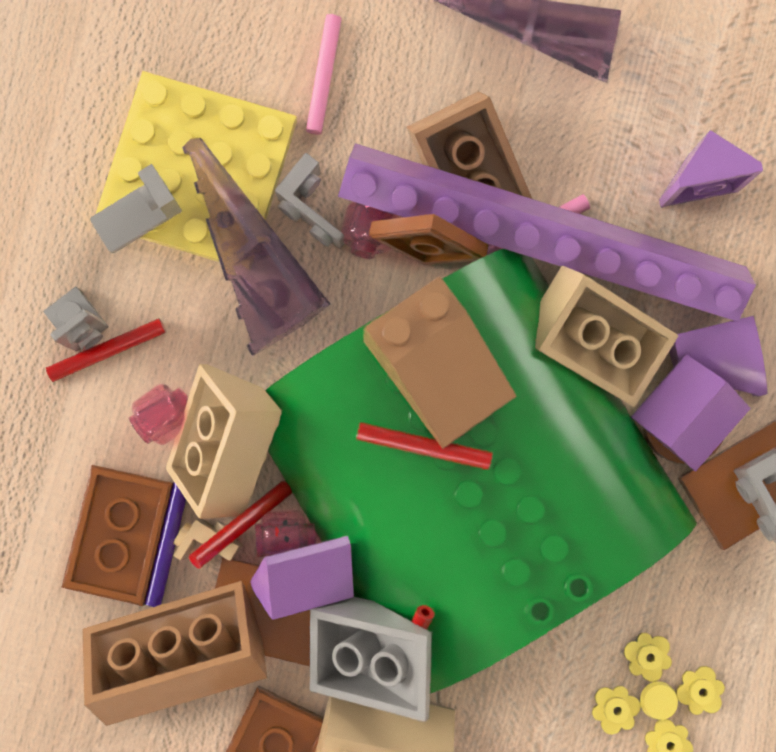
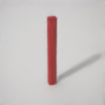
M158 318L46 367V372L50 380L55 382L165 334V327L161 319Z
M360 422L356 438L359 441L489 470L492 459V452L454 443L442 449L436 439Z
M285 481L278 483L189 555L191 563L198 569L202 568L292 494L291 487Z

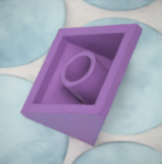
M710 130L688 154L660 197V208L739 192L763 172L762 163Z
M685 354L631 415V418L696 472L751 408L727 381Z
M348 536L264 557L250 583L252 590L272 620L354 597L351 544Z

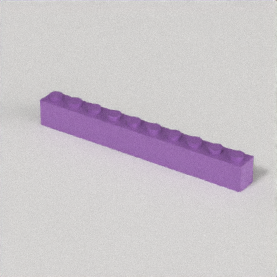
M356 143L350 154L338 197L401 217L435 214L485 243L558 266H565L583 274L739 322L756 286L746 266Z

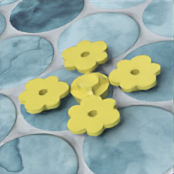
M640 633L637 637V642L631 641L626 644L624 656L630 661L629 671L633 675L638 676L642 674L644 679L652 683L642 690L640 702L634 696L628 695L627 689L623 686H616L613 690L607 687L600 688L595 694L597 705L592 709V716L596 720L601 721V728L604 732L613 735L617 734L621 728L625 730L633 728L635 724L633 717L642 708L647 716L658 720L655 723L654 731H649L645 735V742L649 745L647 752H693L691 742L686 739L688 737V730L682 725L675 726L667 718L676 712L678 701L688 705L689 711L695 715L701 714L704 710L708 713L717 712L722 705L719 695L723 694L725 686L721 681L716 680L715 672L707 666L699 667L695 673L692 671L684 672L682 675V682L684 684L678 686L676 692L669 684L657 681L662 676V669L666 670L672 665V660L667 655L670 650V644L662 636L652 638L648 633ZM652 654V659L647 661V655ZM704 688V693L700 695L699 691ZM615 707H619L618 713L613 712ZM672 742L671 747L667 748V743Z

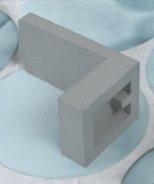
M305 153L275 189L278 201L281 202L278 208L293 221L297 222L301 218L312 227L309 232L323 245L329 247L333 243L341 249L346 243L344 234L300 200L302 196L308 198L321 182V179L318 177L321 174L319 162Z
M152 164L137 172L144 183L143 186L90 218L92 225L111 253H116L182 212V209Z
M76 286L43 311L56 328L50 334L54 341L76 352L79 349L83 351L88 350L96 345L103 338L101 332L109 327L82 291Z
M775 447L735 469L734 472L739 479L736 481V487L740 495L748 504H753L760 516L757 519V524L761 532L769 541L773 540L776 543V504L762 482L764 480L766 484H770L776 481Z

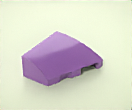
M754 316L741 318L739 322L733 320L678 334V338L669 351L673 367L687 354L727 381L734 390L751 393L752 396L756 397L768 394L764 359Z

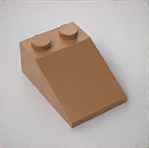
M477 91L406 127L423 165L532 199L489 96Z
M440 276L364 327V343L442 449L516 397L468 313Z

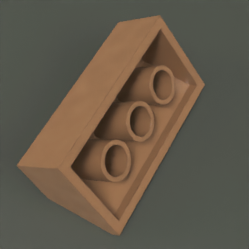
M242 581L82 629L84 706L105 726L268 678L263 640Z

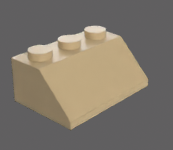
M561 266L540 301L535 348L635 407L679 335L586 275Z
M199 364L166 470L199 519L237 517L247 509L250 498L254 494L255 484L262 465L266 461L267 451L275 429L279 425L282 410L262 387L208 364Z
M329 696L316 752H454L455 710L430 704L429 719L424 722Z

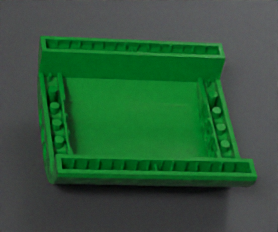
M504 248L484 256L442 279L468 313L516 395L513 400L452 442L492 452L489 470L356 440L360 422L435 439L364 343V327L380 316L306 360L265 390L282 410L280 422L275 429L268 452L286 483L291 487L292 493L321 542L348 536L351 544L354 597L375 601L409 621H412L417 608L421 605L429 606L434 611V617L427 629L431 633L430 694L454 685L503 660L627 584L676 548L693 531L697 524L622 401L535 348L540 301L549 288V284L532 257Z

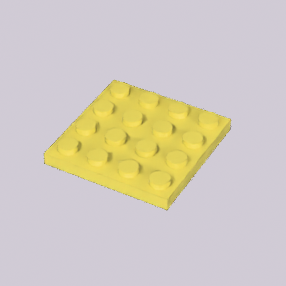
M142 71L96 214L143 186L144 183L137 172L152 164L167 185L182 212L143 235L140 239L250 271L297 124V117Z

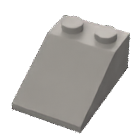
M357 597L310 609V691L424 722L429 719L431 633L375 601Z

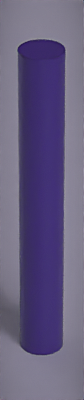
M173 482L144 603L152 607L162 605L176 546L174 540L179 533L186 498L175 482Z

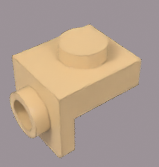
M203 519L195 520L193 525L187 522L174 540V544L178 546L174 557L180 561L187 559L197 542L204 544L226 525L217 521L213 526ZM235 540L222 550L219 555L232 561L237 557L243 544Z

